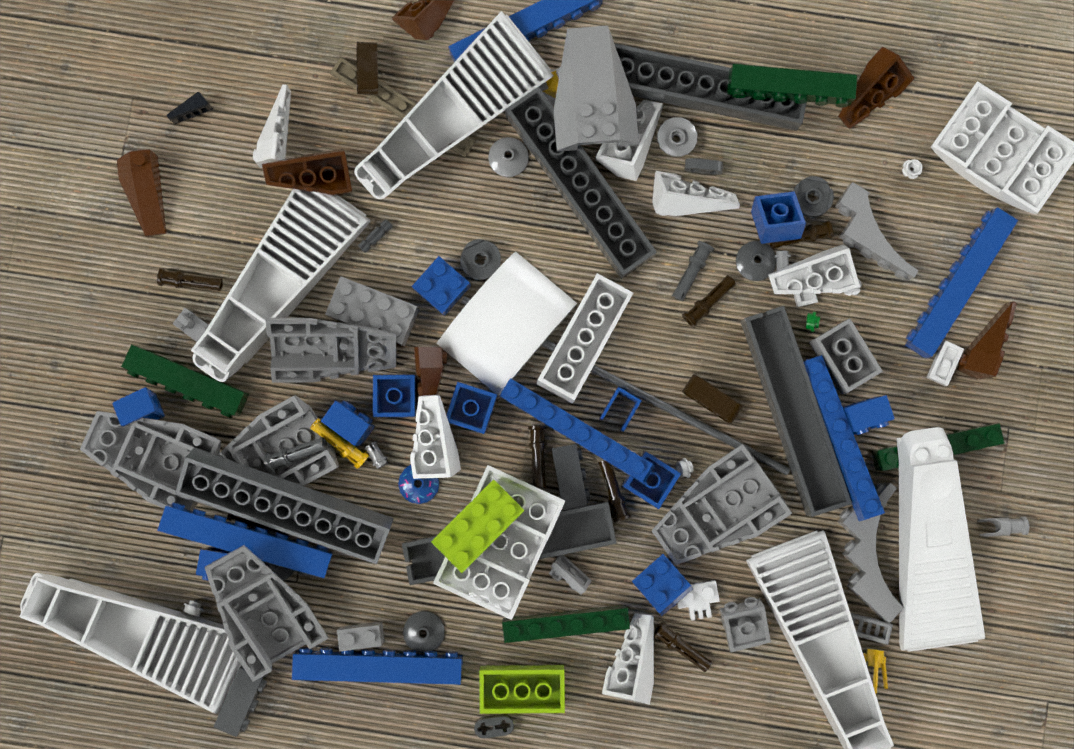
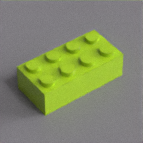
M493 479L431 543L463 573L525 510Z
M481 665L479 670L480 714L565 713L564 665Z

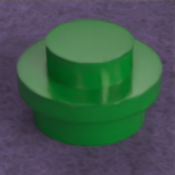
M813 311V313L807 314L806 329L811 330V332H814L815 328H819L820 316H816V312Z

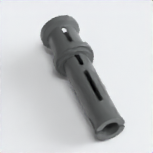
M697 242L698 247L693 256L689 257L690 263L672 294V297L679 301H684L698 272L706 266L705 262L710 252L714 251V248L705 242Z
M320 437L291 449L281 448L279 452L274 454L267 453L264 455L265 466L270 472L283 465L290 466L294 460L327 450V442L324 437Z

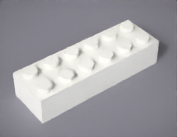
M597 273L538 378L537 385L573 404L631 299L633 292Z

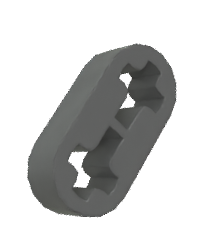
M688 158L685 160L684 171L721 175L723 174V162Z
M507 714L481 717L476 721L474 731L479 738L484 739L506 736L513 731L514 721ZM502 720L510 723L507 726V730H503L502 726L496 727L495 725H500ZM481 723H485L486 726H493L492 728H487L485 733H483L482 729H478V727H481Z

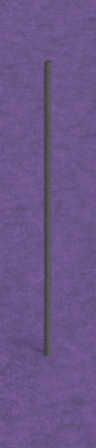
M464 296L461 303L466 305L471 299ZM546 339L541 346L554 352L557 344ZM596 365L590 371L733 448L743 444ZM743 444L756 460L784 475L789 473V467Z

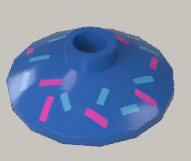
M409 465L399 477L400 493L411 503H426L433 499L438 492L439 478L413 479L412 467ZM416 480H420L422 482L421 487L417 488L414 483Z

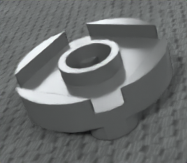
M809 176L801 180L794 187L793 191H795L803 216L808 218L822 216L832 206L834 193L825 179ZM811 192H814V196L818 198L813 202L808 198Z
M476 239L465 245L461 253L460 263L463 271L472 279L487 280L500 267L501 255L497 246L492 242ZM478 255L487 258L484 260L485 264H476L475 261Z

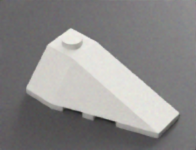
M284 84L259 137L257 149L253 151V160L260 168H262L263 163L284 160L286 157L291 90Z
M643 100L636 107L639 145L618 147V142L602 143L596 155V160L617 177L637 181L644 166L663 103Z
M655 172L652 203L657 214L662 216H681L738 209L740 206L735 193L714 186L708 189L700 185L698 181L693 180L690 183L681 180L682 176L674 173Z
M844 244L822 251L768 274L774 294L843 293L860 287L850 250Z
M440 395L420 396L416 413V432L413 435L414 447L410 456L413 479L452 477L461 470L458 449Z
M635 613L630 622V629L626 630L624 634V643L621 649H617L615 653L617 657L612 667L609 666L606 672L602 694L650 705L654 685V616Z

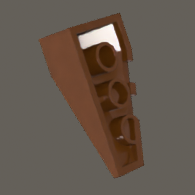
M418 0L414 4L410 1L392 19L414 39L429 40L434 36V32L440 28L454 0Z
M881 47L867 63L857 81L856 99L850 106L843 107L838 116L848 129H851L867 118L876 107H883L885 101L889 98H896L915 79L898 54Z
M150 149L128 152L117 159L118 178L144 235L149 237L167 234L158 155Z
M344 149L262 164L266 185L329 195L352 192Z
M1012 301L1002 306L962 353L957 371L979 380L997 376L1005 351L1001 350L1002 345L1009 338L1006 329L1013 322L1017 302Z
M414 347L416 375L420 378V382H418L419 397L438 395L444 373V364L448 363L447 352H443L441 347Z

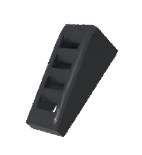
M197 92L166 116L174 124H178L209 112L213 108L200 92Z

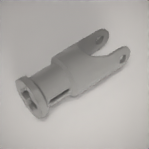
M1022 516L1020 519L1002 517L977 520V522H991L996 527L995 533L979 534V536H1010L1012 533L1029 534V522L1026 516Z

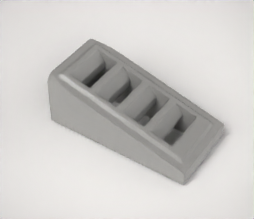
M850 613L853 623H855V619L860 620L856 631L858 637L886 645L889 644L893 627L892 622L888 623L884 620ZM864 621L868 622L866 633L862 632ZM872 623L876 624L874 635L870 634ZM880 626H884V632L882 637L878 636Z

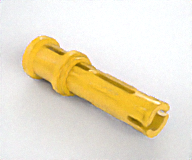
M319 418L311 425V430L322 438L324 437L330 445L340 452V456L342 458L346 457L351 461L356 469L361 467L368 458L366 452H361L353 444L343 439L338 433L322 423Z

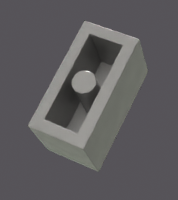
M383 621L341 626L337 630L339 651L379 647L385 642Z

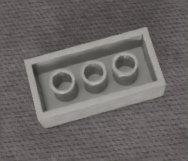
M340 276L325 315L342 323L396 334V344L405 347L420 309L416 305Z

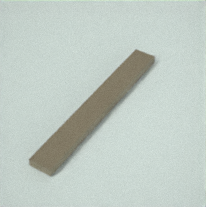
M340 57L330 74L357 91V66ZM378 80V95H364L401 119L417 104ZM468 136L450 149L466 158L476 140Z

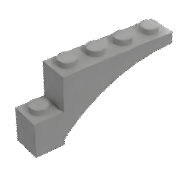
M852 182L846 187L834 206L839 209L838 212L843 216L851 217L839 238L843 240L846 246L858 249L862 256L877 261L881 268L893 271L897 278L907 281L914 278L918 270L907 263L892 248L880 231L868 199L870 192Z

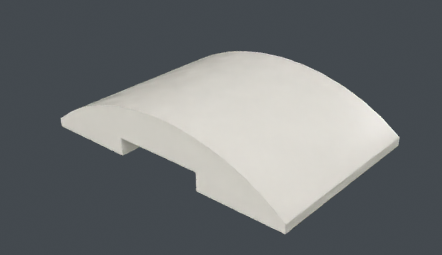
M977 81L931 148L949 167L979 189L1016 208L1038 214L1073 164L1074 142L1050 126L1043 128L1010 107L1012 105L1010 101Z
M515 251L466 304L437 344L499 396L509 379L515 378L577 303Z
M487 465L472 500L494 479L525 511L463 573L445 557L433 584L512 620L565 500Z

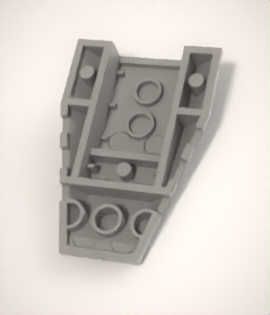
M608 26L567 29L554 105L557 152L577 150L578 145L618 142V147L639 145L636 104Z
M266 318L267 337H270L272 357L270 368L272 383L319 382L321 378L325 377L335 379L339 378V375L347 373L357 375L359 371L363 370L373 372L396 367V334L355 324L313 318Z
M296 395L258 415L217 455L302 486L339 467L335 449L327 442V450L294 460L290 466H280L273 472L266 468L264 463L265 454H274L279 452L281 448L291 449L321 437L310 429L313 422L318 419L309 405Z
M97 411L80 450L99 465L104 466L116 478L126 483L133 491L139 493L147 502L164 509L166 505H172L175 502L185 505L184 509L193 511L198 502L175 494L185 458L193 448L218 455L220 453L221 440L184 424L141 418L123 427L120 425L115 413Z
M741 444L707 467L652 529V532L674 564L677 565L700 557L703 554L715 552L726 546L735 545L746 539L755 538L791 515L792 512L756 459Z
M245 545L205 566V571L217 602V608L221 614L223 626L229 639L230 648L253 682L271 672L272 663L306 644L311 649L328 639L326 632L309 605Z

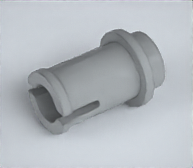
M776 251L774 258H776L777 271L789 266V258L791 257L789 251Z
M375 441L371 443V446L367 445L364 449L372 459L373 467L376 466L377 469H380L388 464L387 456L384 457Z

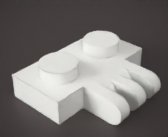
M711 580L690 584L693 590L677 603L678 608L688 607L691 621L695 620L694 612L696 611L699 619H704L702 610L706 611L707 618L712 617L709 603L720 602L716 581Z

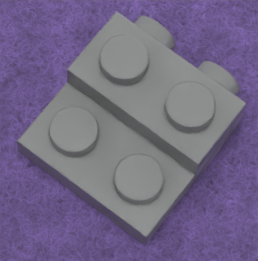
M748 597L743 603L728 602L723 608H719L730 652L771 643L765 607L760 598Z

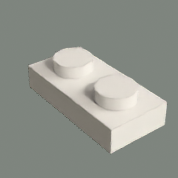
M946 340L942 341L926 378L943 386H948L964 349Z

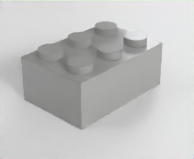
M850 318L809 341L816 355H822L830 377L840 394L852 391L883 372Z

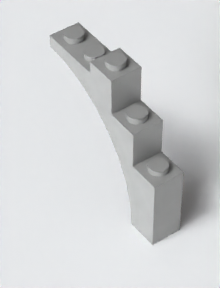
M884 482L875 487L883 509L897 489L892 483ZM847 507L840 513L839 516L841 518L837 522L855 540H850L845 545V551L842 555L860 570L849 578L847 587L882 620L890 623L903 609V606L890 592L878 566L876 533L881 515L859 522L854 508Z

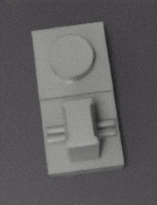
M184 308L173 322V325L196 342L209 326V324L187 308Z
M558 555L551 565L552 569L549 575L557 582L564 578L569 586L580 595L587 590L592 581L565 555Z

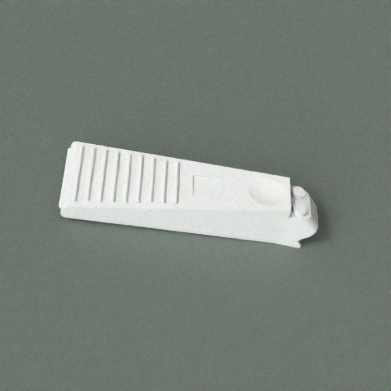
M501 11L381 144L356 166L355 176L372 196L377 199L385 198L406 179L505 111L507 107L552 78L554 75L550 72L551 69L508 15L505 16Z
M293 189L208 328L192 348L194 364L219 382L226 381L244 363L247 364L270 338L267 337L266 318H287L370 223V219L366 217L367 215L337 194L329 195Z
M935 427L907 432L903 437L897 438L899 457V603L903 606V609L899 612L900 649L910 652L978 642V640L985 639V632L957 461L953 459L952 447L943 428Z
M817 530L751 555L752 558L746 559L747 564L835 735L838 736L844 749H891L894 744L884 723L824 530L819 532Z
M35 573L20 604V618L41 625L215 714H219L238 669L242 666L230 648L229 639L222 624L72 578L68 580L60 576Z

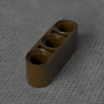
M357 42V94L378 95L377 43Z
M694 374L682 390L686 396L729 424L733 423L743 408L738 402Z

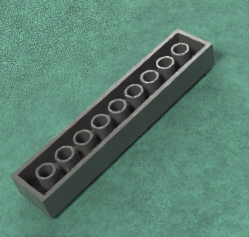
M614 43L634 97L797 131L803 123L807 103L797 104L792 100L776 102L770 98L755 100L753 97L748 96L734 98L733 95H727L730 67Z
M539 86L505 109V115L510 124L621 279L656 255L657 252L582 146L578 145L577 150L557 152L554 107Z
M193 448L186 456L175 491L176 495L376 565L394 518L197 448Z

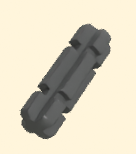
M387 219L380 223L381 226H377L366 237L365 241L363 240L359 244V248L364 253L368 252L371 246H374L385 235V232H388L393 227Z

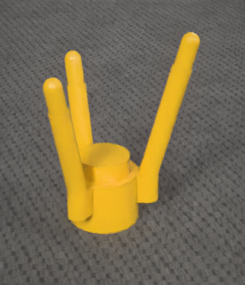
M867 648V654L863 653L865 662L868 661V666L874 667L873 687L876 694L879 668L882 669L884 689H888L885 651Z

